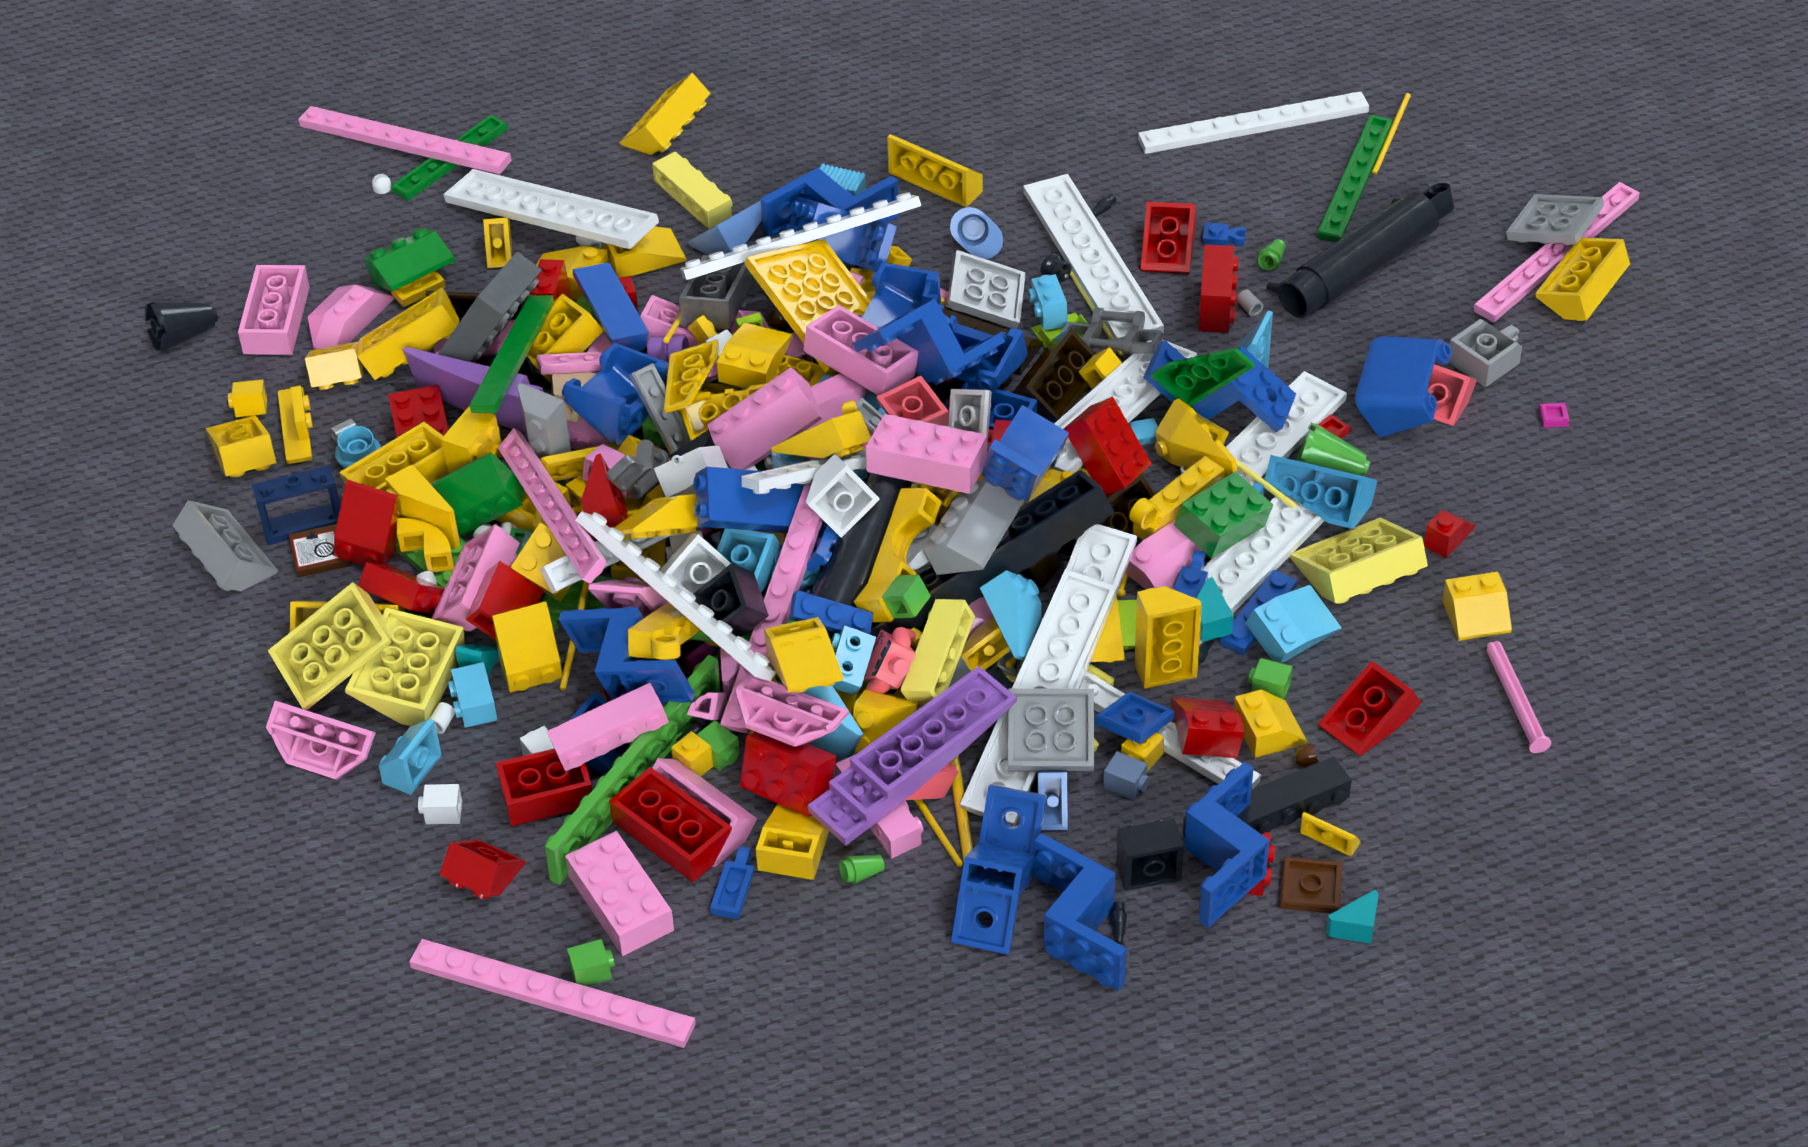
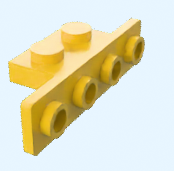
M301 386L279 390L278 399L287 464L310 461L313 458L309 428H313L311 413L306 412L311 410L309 397L304 395V390Z

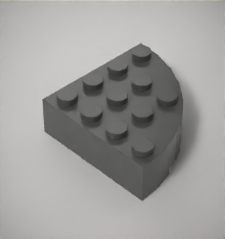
M517 251L478 295L438 355L473 362L474 359L478 361L486 349L492 345L505 329L506 323L517 312L518 306L523 303L529 293L537 286L540 280L536 277L542 269Z

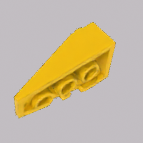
M718 339L670 354L664 403L665 413L676 411L692 404L718 358Z
M766 384L752 385L747 390L734 391L732 388L725 389V393L711 395L710 392L698 394L690 406L680 409L690 439L693 440L708 430L709 423Z

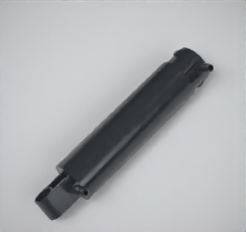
M1437 183L1422 193L1410 192L1401 199L1394 198L1391 206L1297 268L1294 274L1281 283L1269 282L1266 286L1267 289L1277 293L1285 310L1296 318H1303L1318 307H1324L1437 230L1439 220L1454 210L1450 184Z
M875 473L870 474L866 485L880 500L842 538L838 537L831 549L832 555L827 564L823 566L810 593L811 595L857 608L854 600L868 584L900 490L911 488L912 481ZM928 489L930 492H932V493L937 497V493H936V492H933V491H931L930 489ZM827 631L831 642L834 632Z

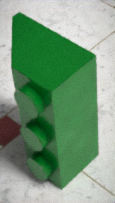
M425 227L414 230L410 237L393 240L391 246L374 249L370 252L369 256L363 258L373 284L389 291H394L455 262L454 256L437 232Z
M491 452L431 483L433 488L453 508L460 536H464L481 525L487 524L523 505V486L514 472Z

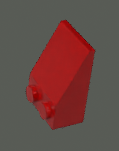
M1147 202L1140 271L1190 274L1197 222L1196 204Z
M600 453L595 456L581 503L583 512L591 515L596 512L607 520L606 525L609 528H615L626 520L629 515L622 491L617 489L606 476L610 468Z
M347 480L334 537V556L364 566L366 562L388 565L396 551L398 495Z
M1371 660L1318 725L1357 755L1362 756L1401 727L1422 702L1411 688Z
M1171 697L1170 702L1172 710H1174V720L1182 754L1238 758L1244 736V728L1239 712L1228 702L1222 700Z

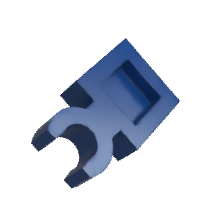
M1205 222L1203 245L1227 246V243L1231 242L1237 246H1244L1246 228L1236 227L1229 229V224Z

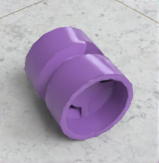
M664 336L650 337L647 355L669 363L670 354L689 348L688 339L686 336H672L669 343H664Z

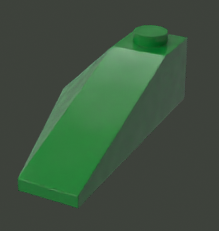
M1232 348L1168 362L1152 372L1151 377L1176 399L1182 400L1191 407L1254 368L1255 363L1239 349Z

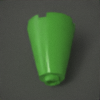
M1312 422L1307 428L1310 430L1309 434L1303 438L1296 461L1355 475H1366L1370 461L1366 460L1367 454L1318 424Z

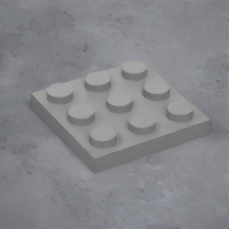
M1534 194L1506 231L1507 240L1521 243L1529 241L1542 244H1577L1604 207L1603 197Z
M956 250L953 256L946 307L1017 329L1021 318L1026 272Z
M1009 688V691L1017 697V702L1008 709V771H1094V689Z

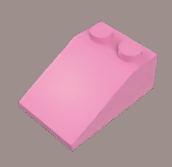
M625 577L624 580L611 579L589 584L588 588L606 609L638 607L644 618L668 602L647 582L640 581L634 577Z

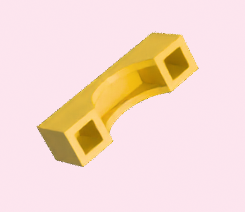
M903 488L900 490L868 584L892 583L897 576L917 574L907 564L909 546L921 531L934 525L942 502L927 488Z

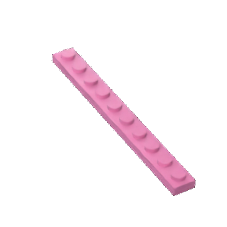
M310 106L298 119L300 127L491 173L501 174L511 162V155L507 152Z
M1621 182L1615 185L1602 196L1604 207L1581 238H1594L1638 201L1640 192ZM1545 244L1475 303L1474 312L1493 323L1544 281L1574 244Z
M513 428L498 449L582 580L591 584L602 573L607 561L586 529L575 521L577 518L576 514L523 434Z
M812 483L804 485L764 598L769 616L754 627L749 641L751 644L749 649L754 653L762 654L767 659L764 628L788 623L792 595L800 589L807 568V562L811 557L823 519L806 503ZM742 665L740 666L720 725L727 730L749 734L750 729L745 728L735 694L737 686L750 673Z
M425 939L421 940L409 961L410 967L419 971L682 1048L685 1047L696 1025L694 1017Z

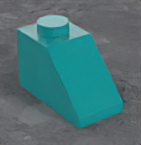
M1213 577L1208 578L1196 598L1202 604L1201 642L1230 635L1233 631L1234 615Z

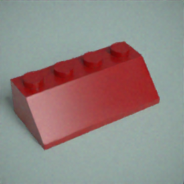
M651 767L609 800L612 822L691 882L696 881L714 865L732 831V827Z

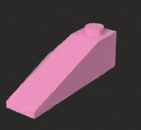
M651 295L640 316L649 332L646 348L650 337L666 336L680 313L678 305ZM688 325L678 326L673 336H686L689 348L699 345L688 329ZM715 330L717 334L722 332L721 330Z
M841 373L810 387L822 419L806 430L831 418L842 416L841 407L844 402L850 400L858 402L861 397L864 399L870 390Z
M1175 520L1143 540L1132 552L1126 568V574L1145 589L1162 586L1174 589L1182 566L1190 568L1195 550L1202 552L1198 546L1174 526Z

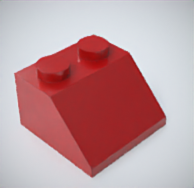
M480 839L450 842L439 875L449 879L448 883L458 888L466 887L473 890L472 894L474 896L489 899L491 896L503 893L525 865L526 860Z

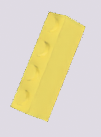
M673 152L652 163L654 181L708 229L732 217L731 207L733 204L731 198L721 192L715 183L705 178L700 170H696L690 165L686 158H682L677 152Z
M935 599L932 610L928 614L927 623L919 637L915 657L909 672L901 684L900 690L907 700L919 702L918 707H923L949 688L975 619V615L965 600Z

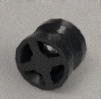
M1050 254L1042 262L1040 272L1042 275L1056 274L1060 284L1069 277L1071 265L1066 261H1061L1060 256L1057 254Z

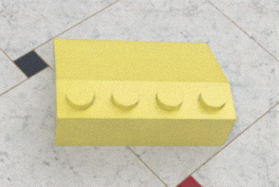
M1383 518L1375 519L1354 529L1297 550L1290 556L1319 594L1336 604L1345 603L1350 597L1358 594H1367L1377 586L1392 584L1395 582V579L1402 576L1414 575L1418 570L1428 566L1422 536Z
M352 582L271 647L268 652L302 709L307 711L392 641L383 617L370 595Z
M386 608L382 617L392 642L353 673L345 693L400 724L413 726L430 719L452 677L451 669H455L458 664L456 646L465 645L464 627Z

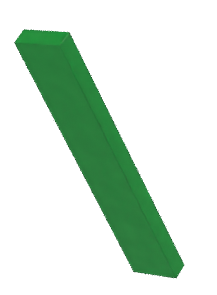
M490 115L456 140L484 147L507 131L508 124ZM429 158L391 185V192L409 201L457 167L458 164Z

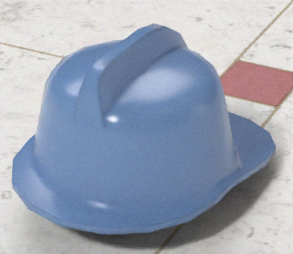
M966 207L956 212L951 219L950 230L952 236L971 255L989 259L993 258L1003 246L1002 231L982 211L977 208Z

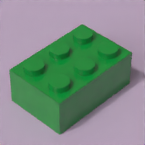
M1234 472L1183 502L1174 526L1212 559L1265 527L1273 504L1237 472Z

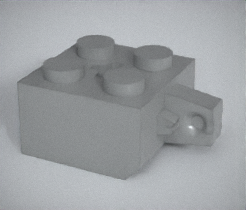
M1479 319L1450 340L1452 355L1448 363L1469 377L1477 379L1476 382L1486 388L1520 364L1522 346L1517 343L1519 329L1510 325L1499 331L1484 320Z

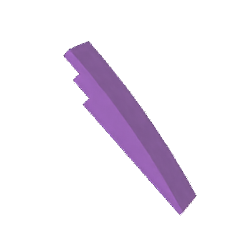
M409 347L403 349L417 387L423 388L439 385L442 401L464 411L470 406L490 368L489 366ZM517 373L497 413L492 414L496 415L497 424L511 429L515 428L525 433L517 385L522 383L542 392L543 390L542 387L530 385L526 375Z
M978 666L850 758L851 766L829 781L830 789L808 804L809 813L846 846L948 765L1017 702V697Z

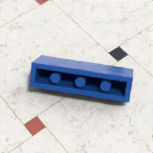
M603 263L573 269V276L611 345L617 343L636 351L645 350L649 332L611 264Z

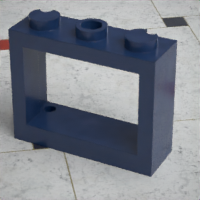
M330 465L252 484L267 545L290 540L289 534L334 525L338 522L341 505ZM324 489L328 490L330 504L271 519L268 517L265 504Z

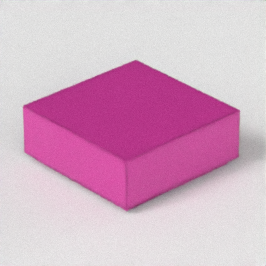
M1565 403L1539 404V414L1543 428L1569 427V416Z

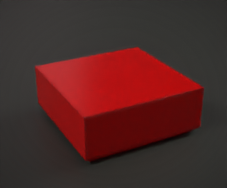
M1332 414L1318 424L1341 439L1348 435L1351 430L1349 425Z

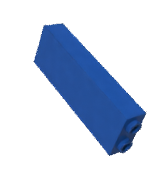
M707 466L695 473L693 481L697 501L694 509L697 525L699 527L788 533L805 484L794 483L788 489L772 488L769 493L755 494L752 489L742 487L741 476L762 471Z

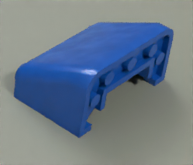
M882 262L878 272L875 271L872 277L875 295L864 315H855L880 328L902 314L933 299L938 304H941L939 272Z
M938 304L941 311H943V305ZM944 315L962 350L993 336L958 324L956 316L951 315L948 318ZM1011 327L1008 334L1001 331L1005 342L997 346L998 352L987 358H982L981 362L968 369L965 368L961 374L954 378L977 385L983 390H996L1023 364L1027 357L1023 331Z
M1381 336L1372 339L1356 390L1355 401L1360 413L1379 437L1433 422L1437 401L1427 388L1435 360L1440 365L1447 364L1450 360L1452 351L1448 343L1441 339Z
M614 343L607 350H604L600 356L601 371L582 387L581 381L573 378L567 381L562 388V396H564L565 403L608 442L620 445L628 435L631 436L642 426V423L649 415L629 375L653 363L666 387L669 363Z

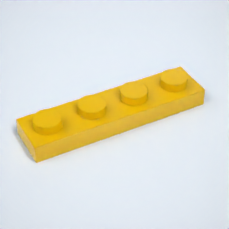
M614 443L605 445L616 451L620 447V445ZM599 446L542 457L540 461L553 481L578 477L583 474L585 457Z

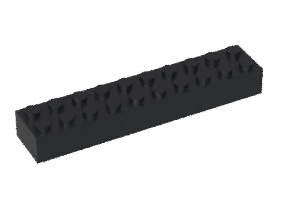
M1080 469L1021 506L983 570L937 575L931 564L923 568L916 575L921 577L931 597L916 617L894 618L891 622H872L870 635L875 636L877 639L880 630L892 635L893 631L898 627L907 629L914 627L923 632L935 599L965 600L969 606L972 602L984 597L980 587L1006 570L1017 575L1024 569L1035 566L1040 559L1048 554L1057 552L1061 549L1062 545L1070 540L1081 537L1092 526L1103 523L1114 511L1102 487Z

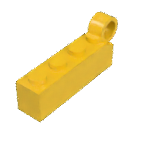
M1204 456L1151 499L1141 498L1132 507L1129 519L1134 523L1133 534L1145 540L1176 520L1181 504L1224 479L1225 468Z
M667 602L628 629L629 656L660 660L680 657V645L701 631V629L670 602Z

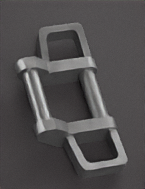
M1096 307L1093 311L1091 324L1068 322L1060 332L1061 334L1071 327L1076 334L1084 335L1081 339L1091 350L1092 348L1107 349L1110 347L1112 350L1123 351L1124 354H1153L1157 345L1162 342V331L1143 329L1145 323L1144 311L1127 313L1104 311V308ZM1104 321L1132 323V328L1124 341L1099 339ZM1140 340L1152 341L1149 343H1139Z
M645 439L637 445L636 458L625 455L606 473V476L617 489L623 492L627 491L632 498L643 502L646 495L660 484L654 468L669 462V455L662 449H656L651 441Z

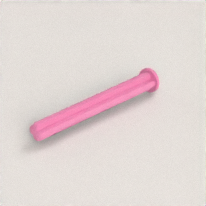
M1499 641L1488 643L1486 651L1529 740L1530 751L1532 753L1546 751L1551 746V740L1545 736L1502 644Z

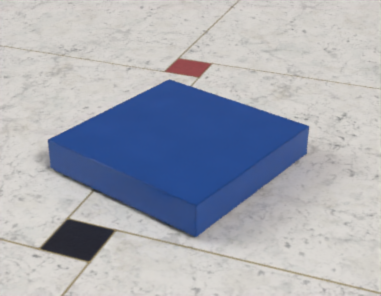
M1129 691L1095 716V724L1141 744L1174 720V710Z

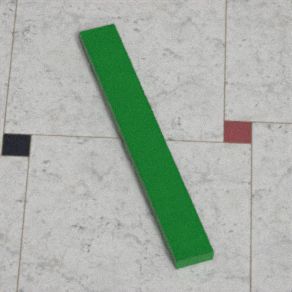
M1374 115L1369 116L1317 232V238L1337 242L1343 238L1392 126V119Z
M553 295L528 296L470 403L471 413H497L554 305Z

